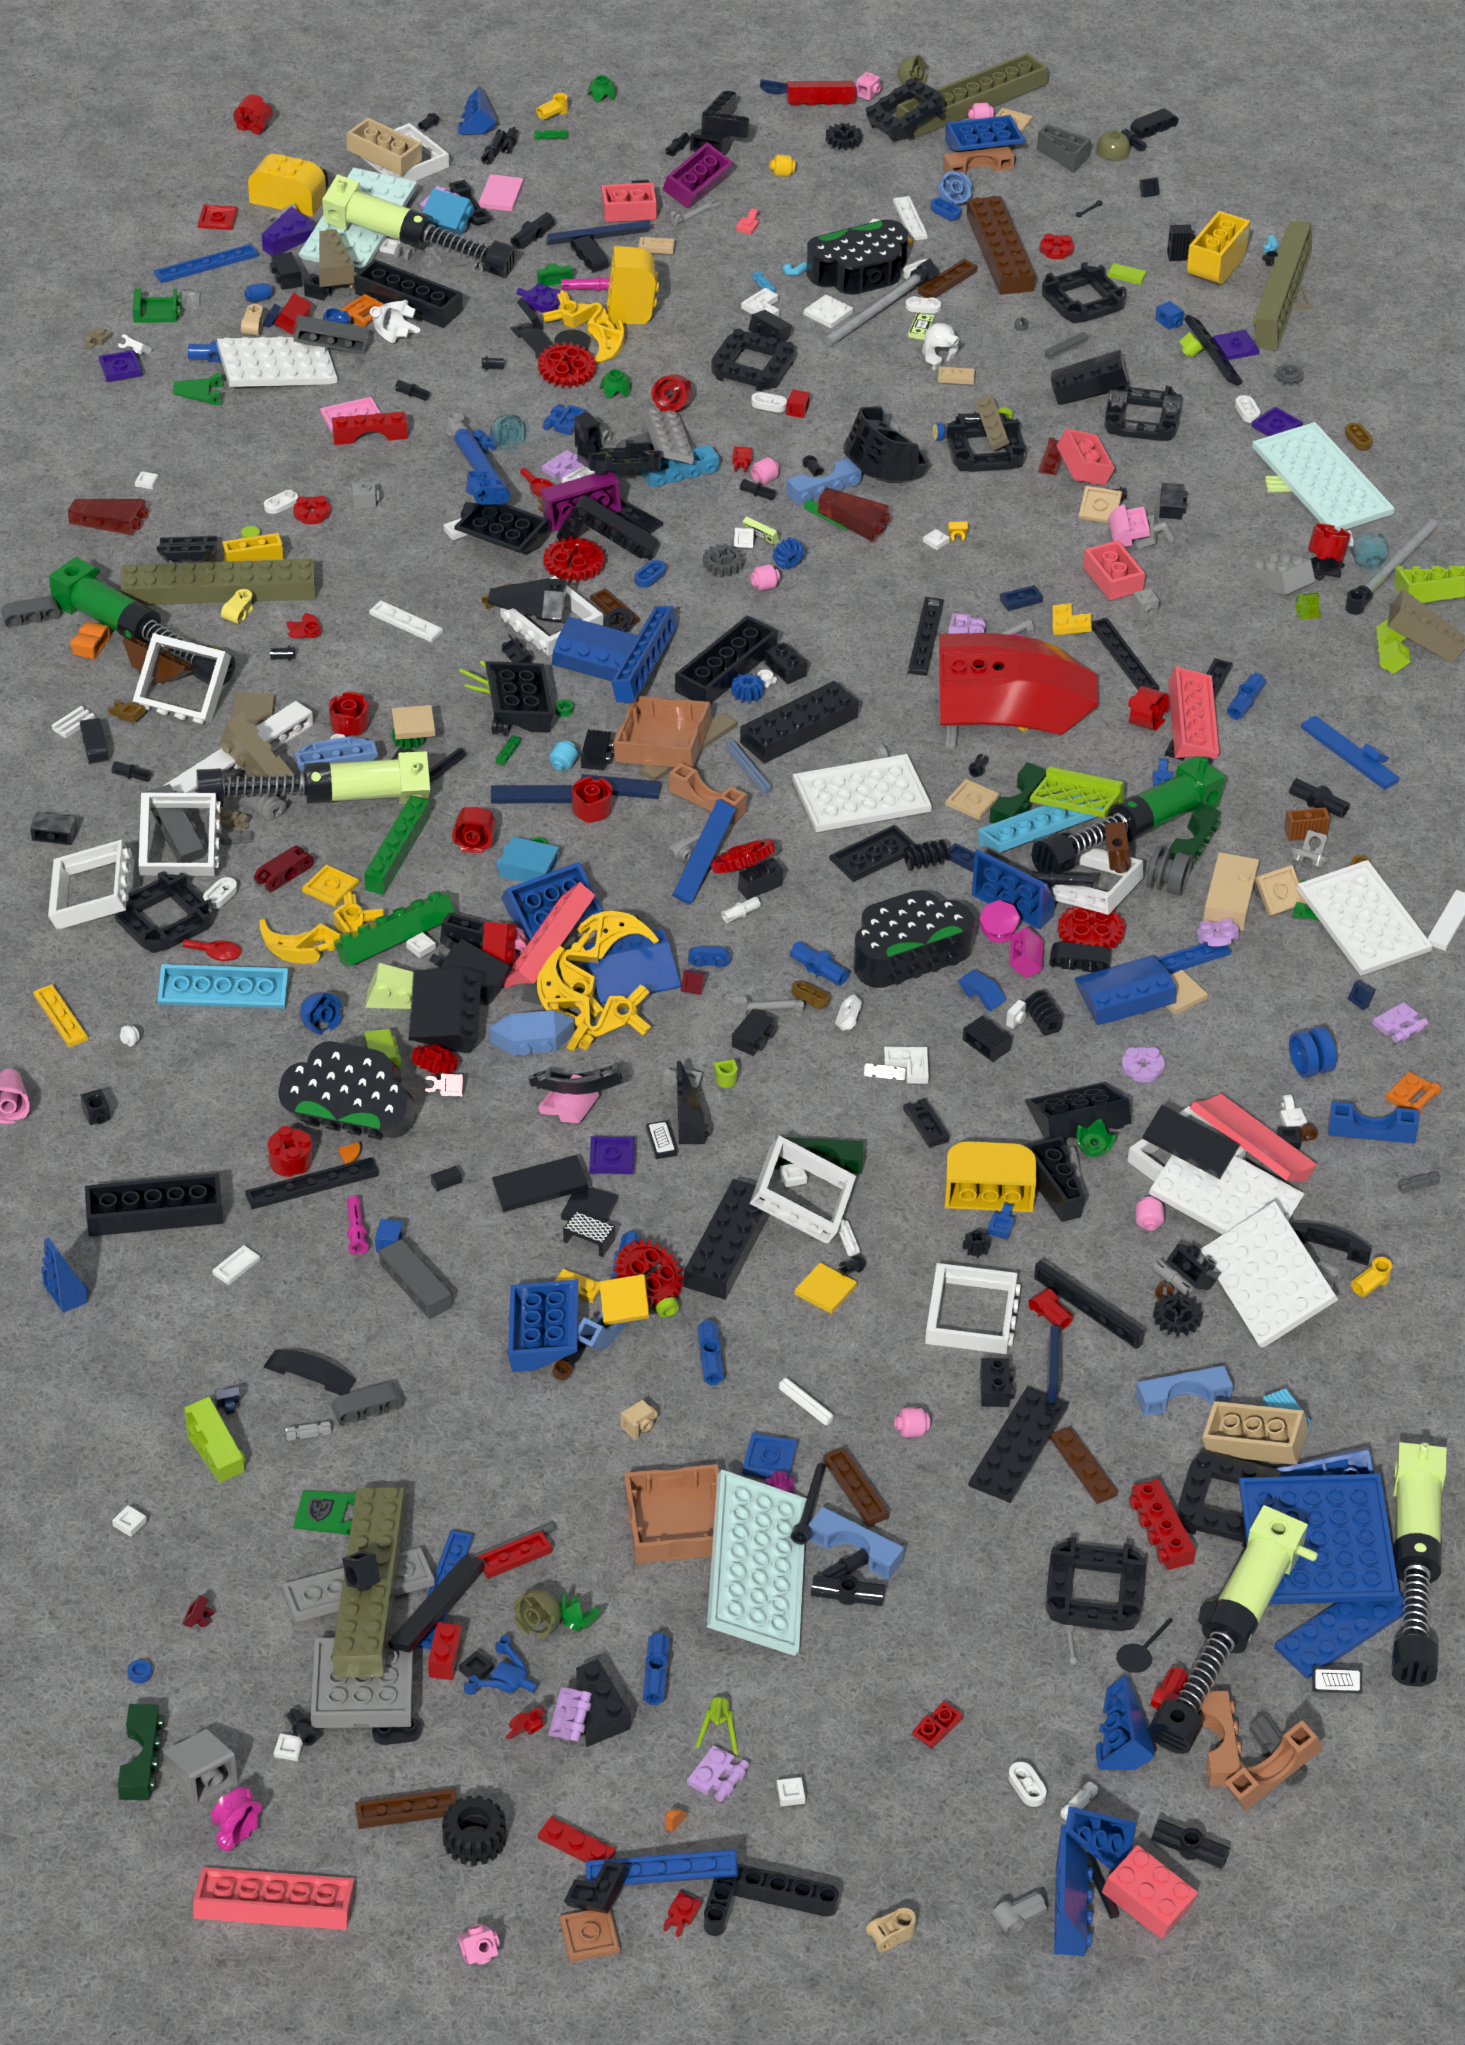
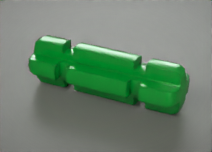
M565 129L560 131H534L535 140L567 139V130Z
M513 735L509 738L508 742L496 756V764L504 766L507 763V759H510L516 748L520 745L519 737Z

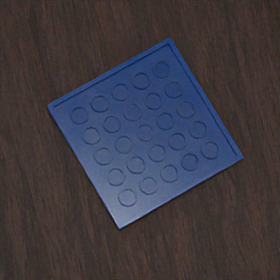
M1381 1474L1239 1478L1238 1485L1246 1544L1248 1543L1250 1529L1263 1505L1308 1524L1304 1547L1318 1554L1314 1562L1299 1556L1290 1575L1284 1574L1268 1605L1399 1601L1400 1593Z

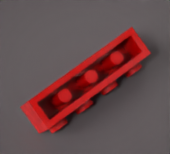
M853 80L787 81L786 99L788 104L793 106H799L801 103H807L811 106L817 105V103L849 105L850 103H855V85Z
M1159 1479L1132 1486L1131 1496H1129L1130 1507L1132 1510L1137 1511L1140 1526L1146 1528L1149 1544L1151 1546L1154 1545L1157 1549L1158 1561L1161 1564L1164 1563L1167 1571L1194 1564L1196 1549Z

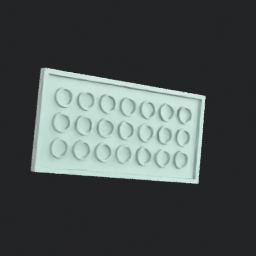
M353 168L347 177L360 182L361 192L406 207L417 189L416 181ZM323 215L299 252V258L319 262V231L337 229L354 264V271L360 272L373 260L387 236L352 223L345 230L324 222Z
M1315 422L1253 441L1252 448L1320 523L1334 525V529L1340 531V528L1346 530L1394 514L1395 508Z
M721 1469L717 1475L707 1617L708 1628L793 1656L799 1652L804 1544L794 1543L790 1536L793 1527L800 1522L807 1498Z

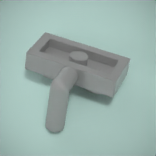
M1155 515L1147 517L1150 536L1137 538L1136 545L1138 549L1155 544L1156 534L1159 531H1163L1169 542H1172L1175 538L1166 522L1157 524Z

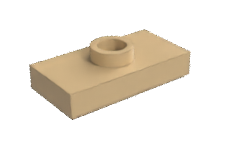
M640 237L638 248H643L650 253L673 254L675 239Z
M939 367L938 383L974 385L975 369Z

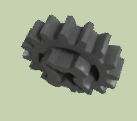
M716 544L715 548L710 546L709 550H705V554H703V567L707 568V572L713 571V575L720 573V576H723V574L730 576L731 572L737 574V570H742V566H744L743 552H740L739 548L734 549V545L729 547L726 544L723 546Z

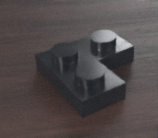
M604 1861L594 1883L574 1879L564 1902L573 1908L608 1914L628 1874L629 1868L622 1863Z

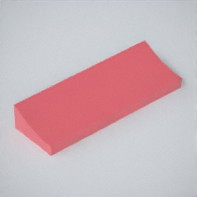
M1175 666L1168 679L1175 758L1205 756L1217 759L1219 745L1212 676Z
M581 882L564 893L511 967L512 971L502 986L509 988L517 984H534L538 978L539 971H541L547 959L561 946L595 897V894Z
M1223 1094L1204 1101H1194L1190 1107L1193 1112L1285 1180L1306 1182L1317 1166L1315 1162Z
M202 1867L193 1899L194 1919L347 1930L354 1878Z

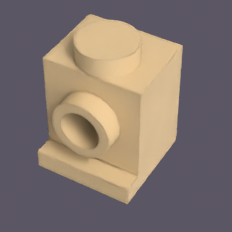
M641 1400L621 1412L620 1427L634 1440H637L639 1433L649 1431L654 1425L657 1412L652 1406L647 1405Z

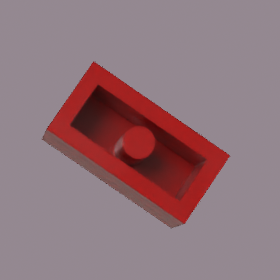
M293 293L274 324L289 334H293L296 316L309 317L311 313L309 308L312 304L296 293Z
M485 922L482 951L508 966H513L516 958V951L514 950L515 940L518 935L516 924Z
M437 1622L428 1659L430 1678L453 1680L462 1644L461 1625Z

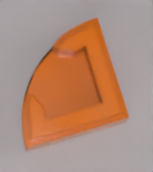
M359 1142L338 1148V1153L344 1164L355 1162L359 1157Z
M680 1808L669 1810L665 1814V1828L673 1832L688 1816L687 1813Z

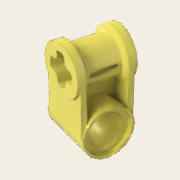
M247 589L238 590L224 604L221 617L240 625L239 622L245 620L246 616L253 610L251 591Z

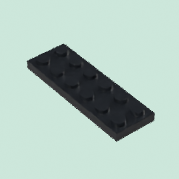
M1027 1386L970 1478L968 1486L1011 1503L1048 1443L1050 1434L1054 1433L1069 1408V1403L1056 1398L1054 1403L1046 1402L1045 1393Z

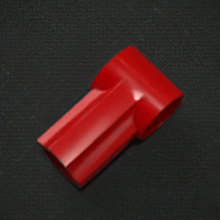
M1045 1289L1028 1301L1031 1311L1034 1310L1039 1314L1037 1315L1038 1317L1044 1316L1052 1325L1058 1326L1060 1330L1068 1327L1073 1321V1315L1058 1303V1298L1051 1289Z
M1177 1666L1169 1669L1161 1687L1157 1686L1150 1703L1151 1707L1159 1710L1164 1701H1175L1176 1698L1181 1697L1179 1692L1185 1689L1183 1684L1188 1682L1187 1677L1189 1676L1184 1669Z

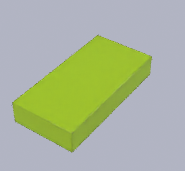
M1113 263L1108 272V277L1141 285L1147 271Z

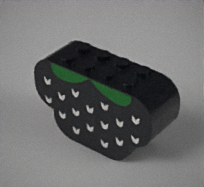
M886 219L813 237L807 243L806 275L817 286L835 287L839 292L849 295L892 286L899 282L901 269L907 264L908 231L900 222Z
M911 891L872 904L862 912L861 929L855 935L854 973L865 985L874 988H884L894 984H901L903 981L911 978H919L929 972H937L949 965L954 966L966 960L972 953L975 918L963 903L955 900L939 901L935 895L926 891Z
M334 1041L322 1042L315 1046L309 1054L307 1063L299 1062L288 1067L282 1075L278 1091L282 1106L296 1118L300 1119V1121L305 1122V1125L318 1127V1124L326 1126V1129L332 1131H339V1128H342L348 1134L357 1136L362 1132L368 1135L367 1137L380 1140L381 1136L397 1138L407 1133L413 1124L416 1111L413 1096L400 1084L401 1074L398 1067L383 1052Z

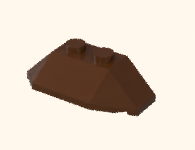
M124 638L123 644L130 663L141 674L149 644L137 638ZM159 650L152 677H154V681L162 684L176 681L193 672V665Z

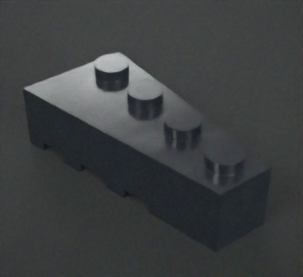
M1063 1136L1025 1144L1024 1146L1030 1149L1036 1158V1187L1060 1221L1064 1222L1080 1218L1086 1198L1079 1179L1074 1174L1075 1168L1070 1163L1069 1152L1064 1147Z

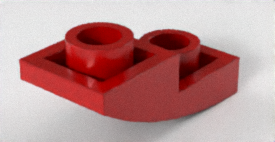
M943 1701L931 1716H925L913 1730L912 1735L928 1747L933 1748L964 1719L963 1714Z

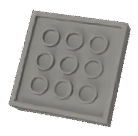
M315 1638L311 1701L312 1728L411 1727L414 1649L411 1653L390 1649L388 1644L384 1677L335 1678L332 1660L335 1638Z

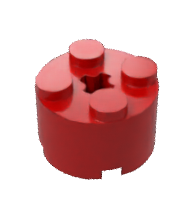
M247 95L233 113L237 129L242 131L250 130L253 134L259 135L273 117L271 106L269 104L266 105L263 102L264 99L258 95Z
M679 374L664 376L653 385L651 391L652 400L661 411L667 412L671 410L676 412L681 410L691 401V383Z
M1318 523L1316 526L1314 525L1308 551L1316 553V557L1319 559L1327 560V557L1337 561H1343L1351 534L1343 528H1340L1339 531L1334 529V525Z
M1141 686L1136 695L1131 696L1128 702V706L1131 708L1129 723L1157 731L1166 720L1163 719L1164 712L1168 713L1169 696L1164 692Z
M344 692L342 696L337 697L336 695L330 700L329 715L332 731L345 736H360L369 727V702L364 699L362 694Z
M584 777L576 781L572 790V811L574 815L586 823H593L608 817L612 813L611 784L603 778L594 780L593 777Z
M464 807L461 809V812L457 815L452 832V840L455 845L457 844L461 847L460 850L469 853H483L485 849L491 846L496 830V821L492 811L479 807Z
M282 1126L279 1128V1131L269 1138L267 1143L268 1159L273 1172L280 1176L293 1177V1175H301L310 1169L313 1163L311 1136L308 1133L289 1126Z

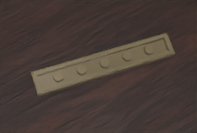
M724 713L714 718L700 751L737 727V721ZM646 764L640 768V773L651 781H658L675 767Z

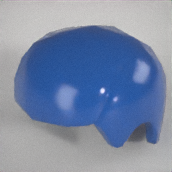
M335 308L327 309L323 315V320L350 324L352 316L348 317L347 311L341 312Z

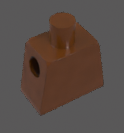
M1125 821L1104 824L1109 868L1112 871L1115 870L1116 873H1124L1130 868ZM1119 839L1121 846L1115 847L1113 841Z

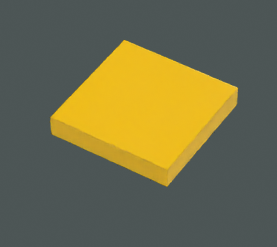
M326 864L302 887V892L337 907L344 900L343 895H347V892H352L360 884V879Z
M819 1263L798 1285L794 1294L832 1314L857 1287V1282Z
M644 1274L599 1282L604 1325L650 1318Z

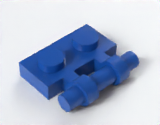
M558 404L551 410V415L545 418L543 429L549 430L550 427L554 426V431L572 435L575 431V416L585 413L586 409L568 405L565 409L562 404Z

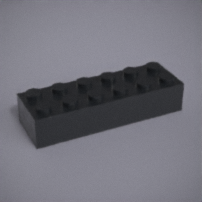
M376 259L372 260L354 276L355 294L360 296L366 294L383 304L407 300L408 306L416 309L414 317L442 328L463 311L462 292Z
M748 615L745 616L675 673V692L690 700L710 702L711 704L732 686L733 678H737L738 674L745 675V672H750L765 659V650L777 645L778 631Z
M832 681L740 726V743L765 764L857 719L859 701L837 682Z
M219 1173L85 1186L86 1219L89 1236L223 1224Z
M736 1179L731 1181L684 1270L685 1288L724 1300L727 1299L770 1216L769 1213L750 1204L756 1185Z

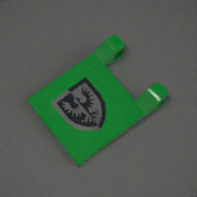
M303 1490L293 1528L341 1533L350 1536L352 1520L345 1522L343 1520L348 1504L352 1506L355 1504L356 1491L352 1493Z

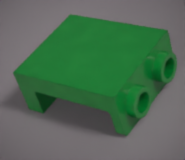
M134 289V323L177 322V316H181V295H178L177 289H173V297H142V289Z

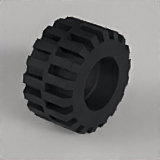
M477 1795V1798L466 1796L467 1799L465 1800L462 1798L456 1800V1805L452 1803L448 1807L449 1811H445L443 1815V1844L447 1854H452L453 1860L457 1861L460 1858L461 1864L466 1865L467 1861H470L471 1866H477V1862L481 1861L482 1865L487 1864L488 1858L492 1861L496 1859V1852L501 1854L503 1846L506 1844L505 1814L503 1810L500 1811V1806L497 1803L493 1804V1800L490 1798L484 1800L483 1796ZM469 1826H481L486 1829L478 1834H468L462 1831Z

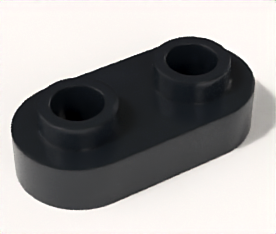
M411 1718L412 1728L410 1729L406 1727H373L372 1736L374 1741L380 1745L413 1742L420 1738L422 1725L416 1718Z

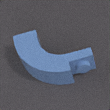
M603 1312L593 1321L584 1317L578 1327L577 1341L595 1350H604L614 1341L628 1322L604 1325Z

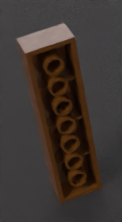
M991 196L967 199L966 216L999 294L1034 291V271L1002 197Z

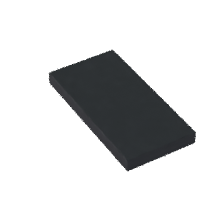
M892 825L829 855V860L850 880L855 882L903 859L904 848H907L908 845L915 846V843L896 825Z
M1164 1105L1160 1106L1142 1137L1147 1142L1218 1179L1222 1178L1240 1146Z
M577 1155L492 1177L503 1212L589 1190Z

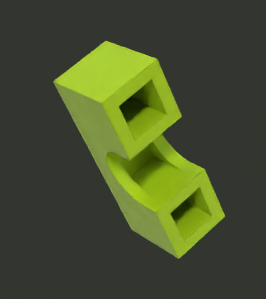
M1387 619L1376 627L1380 657L1379 664L1384 670L1395 674L1411 662L1410 650L1401 643L1407 637L1387 627Z

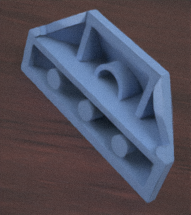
M351 736L312 742L300 751L295 752L298 768L304 771V763L373 761L378 756L374 740H365Z
M555 1010L510 1014L495 1024L489 1025L490 1043L512 1055L556 1051L574 1034V1017Z

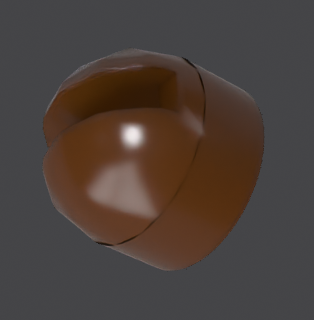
M1305 1123L1300 1127V1136L1303 1141L1315 1140L1317 1138L1318 1132L1311 1123Z
M1162 1282L1157 1285L1155 1296L1158 1300L1163 1295V1287H1167V1294L1170 1293L1173 1296L1174 1290L1169 1283Z
M563 1360L557 1361L552 1370L554 1378L561 1381L567 1380L572 1371L571 1365Z

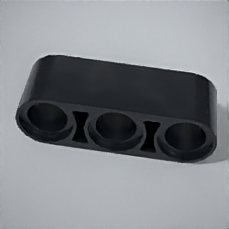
M1163 108L1135 119L1130 126V130L1143 140L1145 137L1166 131L1170 127H1176L1178 117L1168 109Z
M586 235L570 241L571 250L576 252L575 255L580 260H583V264L592 271L591 273L608 269L609 262L607 256L590 236Z
M100 718L80 720V729L89 764L109 761Z
M1056 942L1051 947L1049 964L1053 968L1056 966L1062 967L1061 969H1080L1084 972L1093 973L1110 968L1111 951L1100 946Z

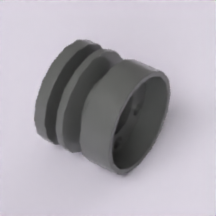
M1157 846L1148 864L1146 887L1153 889L1156 883V889L1161 891L1164 884L1167 883L1168 893L1182 896L1191 871L1192 855L1178 851L1173 860L1171 849H1167L1164 853V848Z

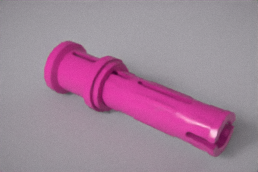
M597 276L595 279H562V290L595 289V291L600 292L601 290L609 289L610 278Z
M351 1196L346 1201L350 1226L347 1231V1237L350 1240L348 1248L351 1254L366 1253L369 1249L368 1243L365 1240L367 1230L362 1223L361 1199L357 1196Z

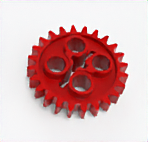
M563 342L560 346L556 343V347L549 345V350L544 348V353H540L538 358L539 375H543V380L548 379V384L554 382V387L560 384L562 389L565 385L569 389H571V385L578 388L579 383L584 386L585 381L590 382V378H594L596 360H594V355H591V351H586V347L580 349L579 344L573 346L572 342L569 345Z
M569 537V540L562 538V542L555 540V545L549 544V548H546L545 553H543V566H545L546 571H549V575L554 574L557 578L561 577V580L568 579V582H571L572 579H575L576 582H579V579L586 581V577L593 579V574L599 575V571H602L605 565L603 549L599 548V544L594 545V541L587 542V538L582 541L579 537L576 540H573L572 537Z
M770 839L756 840L748 844L737 845L728 849L727 852L716 856L715 859H712L710 865L713 873L716 874L751 867L759 863V860H764L765 857L771 856L770 854L776 851L775 846Z
M1073 905L1072 910L1067 908L1066 913H1061V918L1058 919L1057 932L1059 933V938H1062V942L1100 946L1109 950L1110 947L1116 949L1117 944H1121L1122 939H1124V919L1120 918V913L1114 914L1115 909L1107 915Z
M640 1239L637 1243L632 1241L629 1245L626 1244L617 1254L618 1258L614 1261L617 1266L613 1271L618 1273L615 1279L646 1275L653 1267L660 1264L661 1266L646 1278L648 1307L650 1308L653 1305L656 1309L660 1301L670 1297L676 1299L681 1293L679 1290L683 1287V1284L680 1282L684 1277L679 1274L683 1269L676 1267L679 1260L673 1261L671 1259L674 1254H667V1247L661 1250L658 1242L652 1246L651 1240L644 1244V1241Z

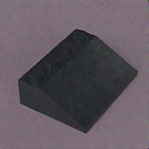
M1121 349L1052 370L1051 383L1058 405L1128 385Z
M476 503L454 526V530L518 553L539 548L549 537L548 519L507 504L482 505Z
M486 661L485 667L494 716L529 732L550 733L553 711L544 664Z
M465 968L414 970L408 1040L428 1045L438 1044L445 1049L471 1053L478 1040L481 972Z
M1106 1082L1025 1099V1103L1038 1128L1046 1139L1063 1136V1139L1077 1138L1079 1125L1088 1128L1098 1119L1103 1121L1106 1129L1124 1128V1125L1132 1124L1129 1099Z

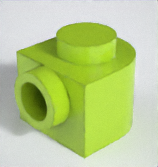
M1191 332L1179 341L1183 346L1181 350L1187 357L1196 356L1204 348Z
M735 1059L714 1062L713 1075L718 1086L730 1088L737 1083Z

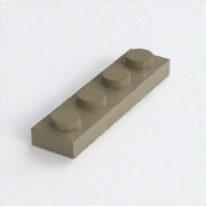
M992 394L976 401L977 409L993 451L1009 444L1006 430Z

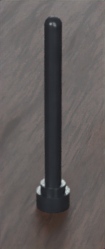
M818 1463L800 1522L792 1529L790 1537L796 1544L803 1545L809 1541L811 1530L808 1524L825 1472V1465L823 1463Z

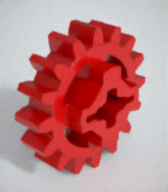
M424 1044L423 1047L420 1045L417 1048L414 1047L411 1061H414V1065H420L419 1068L426 1069L432 1074H438L439 1072L447 1074V1071L453 1073V1070L456 1071L459 1057H456L455 1053H450L451 1050L444 1049L438 1044H432V1046Z

